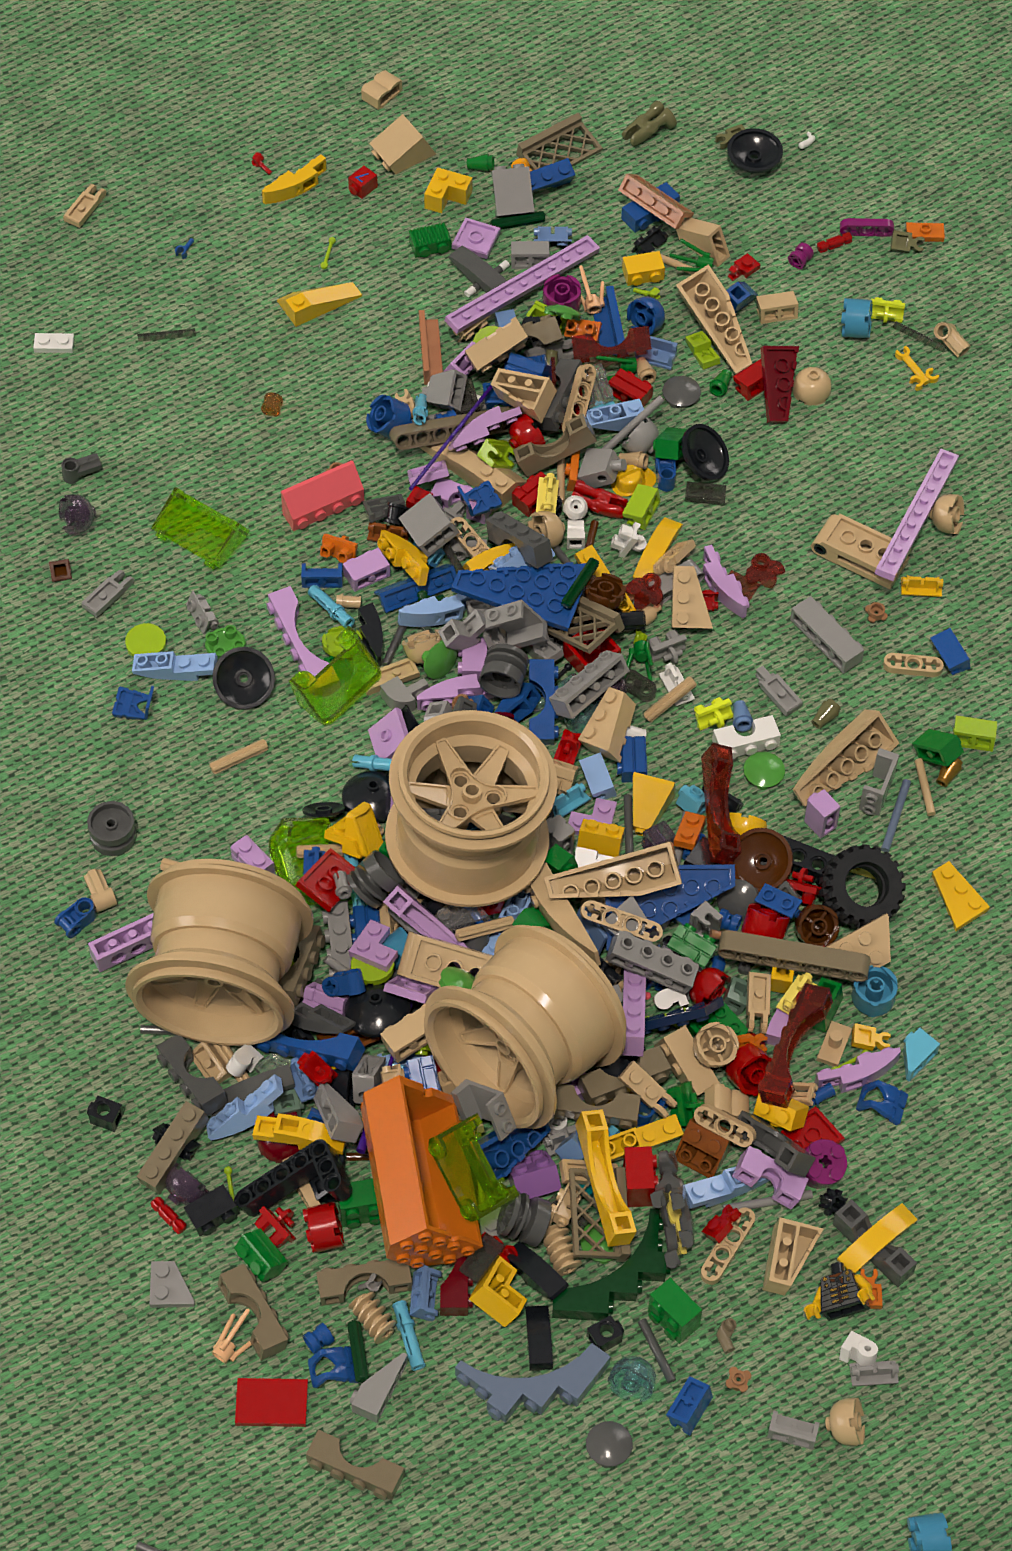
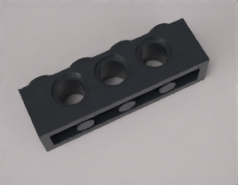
M783 836L788 841L793 853L791 873L793 871L800 873L803 867L807 868L808 875L814 876L813 882L820 886L819 880L824 875L822 871L829 864L828 861L835 855ZM763 858L761 862H767V858Z

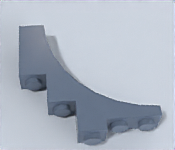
M591 1343L579 1357L566 1366L548 1374L530 1378L494 1376L477 1370L460 1360L455 1367V1376H457V1381L463 1386L467 1387L469 1385L475 1389L478 1397L483 1400L488 1399V1414L494 1420L499 1421L501 1419L506 1423L522 1402H524L525 1408L530 1412H538L542 1415L557 1394L560 1395L559 1397L564 1403L568 1405L572 1403L577 1407L608 1368L611 1356Z

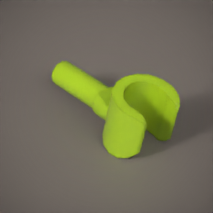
M656 287L650 291L638 288L633 289L635 293L655 299L660 298V295H657L660 290Z
M635 629L636 634L633 644L639 640L646 641L648 635L642 633L640 629Z

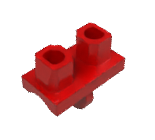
M564 729L553 759L574 765L582 745L578 740L581 733L577 734Z
M803 867L800 873L793 871L792 878H796L798 881L788 878L786 881L792 885L795 891H803L802 903L814 904L817 894H819V890L822 887L806 883V881H814V876L808 875L807 868Z
M313 1050L310 1054L305 1052L297 1061L300 1065L298 1068L317 1087L326 1082L328 1084L331 1083L338 1076Z
M265 1206L259 1210L261 1215L254 1224L258 1229L261 1228L264 1233L272 1226L276 1229L269 1239L277 1248H280L287 1241L292 1243L297 1239L284 1225L287 1224L291 1228L295 1224L291 1219L294 1215L291 1209L283 1211L281 1207H278L275 1210L279 1215L278 1217L270 1209L267 1210Z

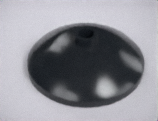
M750 128L739 131L732 136L728 143L727 154L732 164L740 170L749 173H764L774 169L780 163L783 156V146L780 140L771 132Z
M695 424L689 427L683 434L681 444L682 454L687 466L695 475L704 480L715 481L722 478L729 467V454L723 439L714 429L707 425Z
M237 647L224 653L216 662L212 676L213 686L219 698L227 705L238 709H249L262 704L269 697L274 687L275 673L271 662L262 652L250 647ZM246 675L248 677L247 682H241L240 676Z
M365 771L350 778L342 790V803L345 806V810L349 812L365 801L372 806L377 822L386 821L391 804L389 774L382 771Z
M385 982L379 985L367 984L365 985V992L348 998L344 1009L345 1017L356 1022L355 1026L351 1028L356 1033L367 1037H381L380 1033L385 1028L398 1023L404 1016L411 1013L410 1000L383 991Z

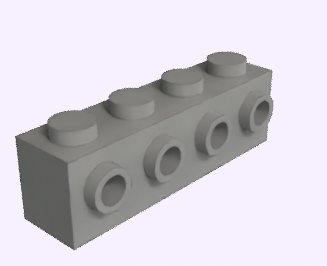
M810 596L792 608L790 620L843 674L862 662L863 646L850 636L847 629L842 628L837 623L833 615L828 614L823 609L820 602L815 601Z
M608 650L600 653L598 658L592 663L587 664L577 675L571 677L570 681L563 687L558 688L549 697L556 715L573 719L609 687L626 675L630 670L623 655Z
M347 900L339 901L330 912L322 911L323 924H328V930H324L325 942L330 943L331 948L326 949L327 955H330L351 970L352 957L349 956L348 952L352 946L348 903ZM329 968V977L333 976L337 971Z
M621 930L612 938L605 961L682 994H686L693 987L699 964L693 962L688 957L676 955L670 949L660 948L649 940L639 939L632 933Z

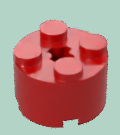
M751 903L748 905L741 932L784 940L790 918L770 908H761V904Z
M752 1043L739 1047L735 1059L726 1065L727 1078L744 1094L758 1096L759 1093L767 1091L773 1086L774 1076H777L778 1073L777 1065L771 1057Z
M335 1202L303 1209L304 1221L308 1225L306 1230L307 1240L311 1244L313 1253L344 1247L341 1221L338 1215H336L338 1209Z

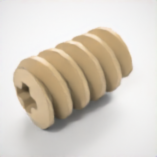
M555 1224L547 1228L543 1237V1244L547 1248L546 1252L550 1256L549 1259L553 1264V1269L560 1276H565L580 1267L582 1261L575 1260L578 1257H573V1244H568L572 1241V1236H565L569 1233V1228H561Z
M369 1292L355 1298L349 1304V1309H353V1314L358 1316V1321L363 1324L365 1330L369 1331V1336L374 1338L376 1344H379L390 1338L394 1333L393 1327L396 1325V1320L388 1322L391 1314L386 1313L383 1315L382 1313L386 1310V1307L380 1306L377 1308L380 1299L372 1301L375 1293Z

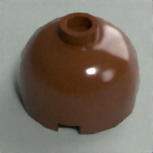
M602 573L601 577L592 575L585 586L586 598L613 611L623 603L626 586L623 585L621 578L607 573Z
M811 904L804 907L795 920L797 936L806 944L818 946L831 944L839 933L837 914L831 908L822 904Z

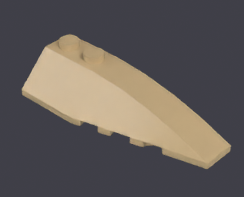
M709 264L676 284L679 295L734 373L738 374L753 363L730 296Z
M444 443L419 448L434 457ZM448 444L436 459L437 461L445 460L448 469L474 488L480 486L485 481H489L495 493H497L502 501L501 508L512 500L513 490L517 486L521 487L526 483L525 479L511 469L492 468L477 456V451L468 447L458 452L455 449L449 451Z
M866 709L862 711L811 763L793 788L794 793L803 806H807V800L813 793H819L823 789L826 792L833 789L836 790L845 782L852 781L863 772L872 770L879 748L891 752L899 744L880 711Z
M672 842L544 877L549 898L641 896L682 884Z
M545 862L538 876L524 889L525 893L531 894L530 900L533 907L539 908L541 914L555 932L575 943L598 966L601 965L598 950L568 899L549 898L544 877L553 875Z

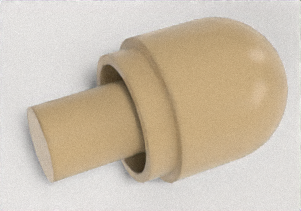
M659 603L652 607L647 606L641 610L645 611L646 626L656 620L657 613L662 610Z

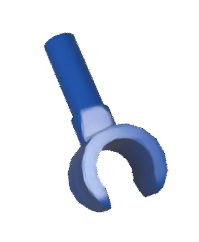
M190 238L184 246H177L175 248L176 256L183 252L181 256L182 259H185L188 256L187 250L193 244L194 239Z

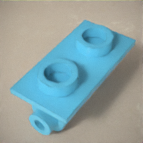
M576 783L566 791V795L562 793L555 798L552 807L554 817L556 815L563 817L591 800L584 792L586 788L583 783Z

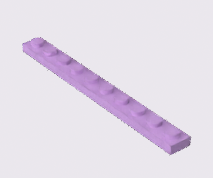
M587 235L445 317L444 321L458 334L543 285L549 277L562 274L597 254L600 247Z
M940 449L877 565L875 575L894 581L934 503L954 469L959 455Z

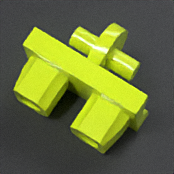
M878 297L871 298L873 306L872 319L883 320V323H887V321H903L905 303H902L901 300L886 301Z
M718 697L713 699L708 707L704 705L696 706L694 712L698 729L701 731L713 725L723 728L725 726L724 721L733 718L731 700L729 698L723 700Z

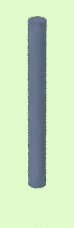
M904 779L902 781L881 847L883 852H889L911 784L910 780Z

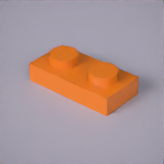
M685 811L674 838L673 846L693 850L705 825L706 816Z

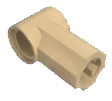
M941 322L935 326L934 335L936 338L941 339L957 358L968 352L971 345L960 335L955 325ZM944 327L948 328V334L946 336L943 335Z
M101 869L88 871L84 875V880L90 891V897L94 907H96V912L98 913L116 906L117 901L111 887H108Z

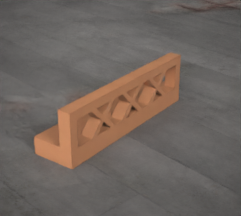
M626 174L618 191L674 229H679L684 218H692L694 212L637 174Z
M419 310L424 385H428L432 375L443 372L438 319L425 320V310Z

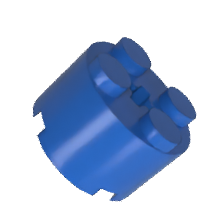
M380 395L373 400L370 405L372 408L370 414L367 413L366 416L368 428L389 439V434L393 427L413 423L408 404L386 395Z

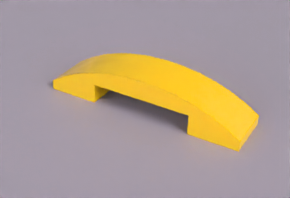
M666 517L662 519L642 553L633 575L634 579L647 584L655 579L656 574L654 573L653 565L668 551L673 540H676L683 527L682 523Z
M903 1203L860 1236L837 1260L844 1263L846 1270L850 1269L856 1274L876 1254L896 1237L902 1235L918 1219Z

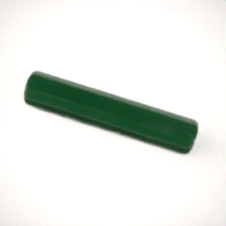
M544 211L493 219L490 221V225L499 227L501 230L545 222Z
M594 558L588 560L562 599V606L568 609L572 607L598 568V560Z
M352 1320L348 1322L347 1328L355 1381L362 1384L369 1379L362 1327L359 1321Z

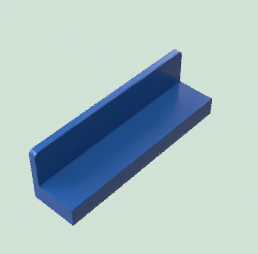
M606 286L605 306L602 307L599 313L593 314L594 321L602 323L599 333L600 350L604 354L625 356L626 343L614 287Z
M444 564L429 570L426 586H418L410 577L375 590L374 594L379 596L383 611L387 613L418 601L417 593L421 590H426L428 595L431 596L452 588L457 574L453 565Z

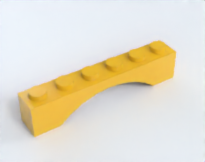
M603 1109L581 1111L575 1127L608 1247L628 1245L637 1231L631 1210L622 1199L615 1180L610 1156L608 1126Z

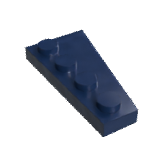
M722 996L714 998L707 1005H705L704 1001L686 1008V1011H684L683 1007L666 1013L667 1016L661 1013L645 1018V1034L651 1033V1029L658 1028V1031L666 1030L672 1024H677L678 1027L689 1024L690 1020L696 1019V1022L709 1019V1014L725 1005Z

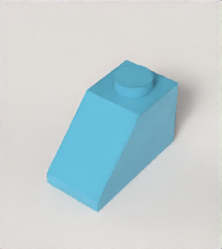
M921 1028L915 1033L910 1032L904 1039L906 1080L909 1082L938 1053L940 1043Z

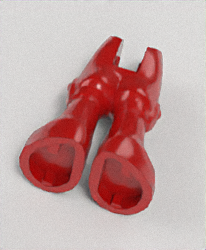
M577 479L572 496L577 495L584 498L588 509L611 518L622 519V513L628 503L627 499L605 489L591 487L580 479Z

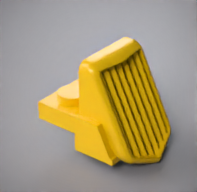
M365 801L325 830L324 834L325 839L342 845V853L358 859L366 858L374 850L379 851V847L383 843L372 806Z

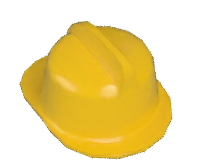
M627 464L625 471H618L616 480L611 484V487L617 495L623 497L632 496L638 484L653 487L656 483V475L648 467L642 469Z

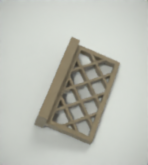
M576 113L519 143L516 155L519 158H526L533 171L550 165L541 162L542 156L553 158L552 164L555 162V159L564 160L569 158L573 167L601 152L603 147L583 124L582 116ZM581 129L584 137L574 136L573 133ZM562 138L570 140L569 145L560 144L558 142ZM572 140L583 142L582 148L571 146ZM585 143L593 144L595 149H584ZM547 146L555 147L554 153L543 150ZM557 148L568 150L567 156L556 154ZM570 151L581 153L578 158L569 157ZM532 154L540 155L539 161H534L529 156Z
M581 596L575 611L579 616L573 617L571 624L579 623V626L569 628L568 632L555 630V627L547 625L548 634L589 654L614 631L620 633L625 629L620 613L590 601ZM583 621H594V623L583 625ZM607 627L604 631L597 632V628ZM594 629V633L583 635V631ZM580 632V636L569 637V634ZM594 639L589 645L583 643V641Z
M616 1167L613 1170L622 1199L627 1205L625 1167ZM570 1168L568 1172L573 1257L616 1259V1262H625L631 1254L630 1244L613 1246V1252H605L599 1246L605 1239L604 1230L598 1224L601 1219L599 1217L595 1221L586 1213L592 1205L598 1210L595 1199L585 1191L591 1184L588 1171L583 1168ZM575 1175H583L589 1182L581 1188L575 1182ZM580 1194L590 1202L584 1210L576 1203V1198ZM581 1216L591 1224L586 1231L578 1225V1219ZM593 1227L603 1235L597 1243L587 1234ZM582 1238H585L593 1246L589 1251H579V1241Z

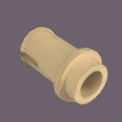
M341 593V595H337L336 603L344 608H360L361 596H344Z

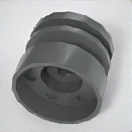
M492 645L487 651L478 682L480 687L485 692L499 698L516 697L521 691L528 668L529 658L527 654L513 645Z
M374 850L363 860L364 866H356L354 868L355 871H351L347 875V880L354 892L366 904L377 909L382 905V901L388 897L387 892L391 893L398 884L404 885L405 881L395 870L390 859L380 851Z
M510 1190L499 1212L496 1226L497 1234L503 1237L507 1236L511 1240L518 1236L520 1243L532 1247L538 1246L546 1233L551 1218L552 1207L550 1201L539 1197H533L530 1200L527 1193L521 1194L519 1190Z

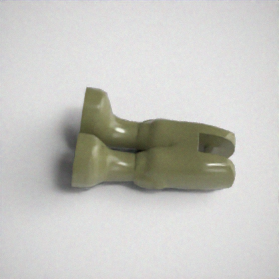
M654 101L646 113L639 115L622 132V137L625 140L630 139L632 146H637L644 142L662 125L668 129H673L677 125L674 114L669 108H664L662 102Z

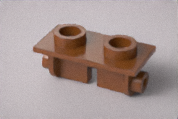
M376 521L373 523L369 522L368 524L369 533L367 540L378 542L381 530L394 533L408 541L409 533L404 526H387V524L376 523Z

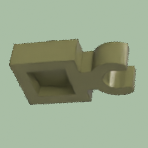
M740 124L726 129L725 134L716 135V143L723 141L720 142V149L727 148L732 136L739 131L745 130L744 126Z
M893 230L890 250L909 253L910 248H912L916 252H922L923 248L918 247L917 242H924L925 238L917 237L912 239V233Z

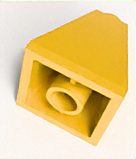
M636 772L633 773V830H635L634 833L636 835L646 837L647 834L652 832L675 798V782Z

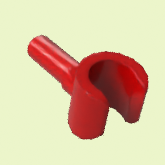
M256 152L252 156V165L255 167L259 166L268 175L272 174V171L263 163L264 156Z

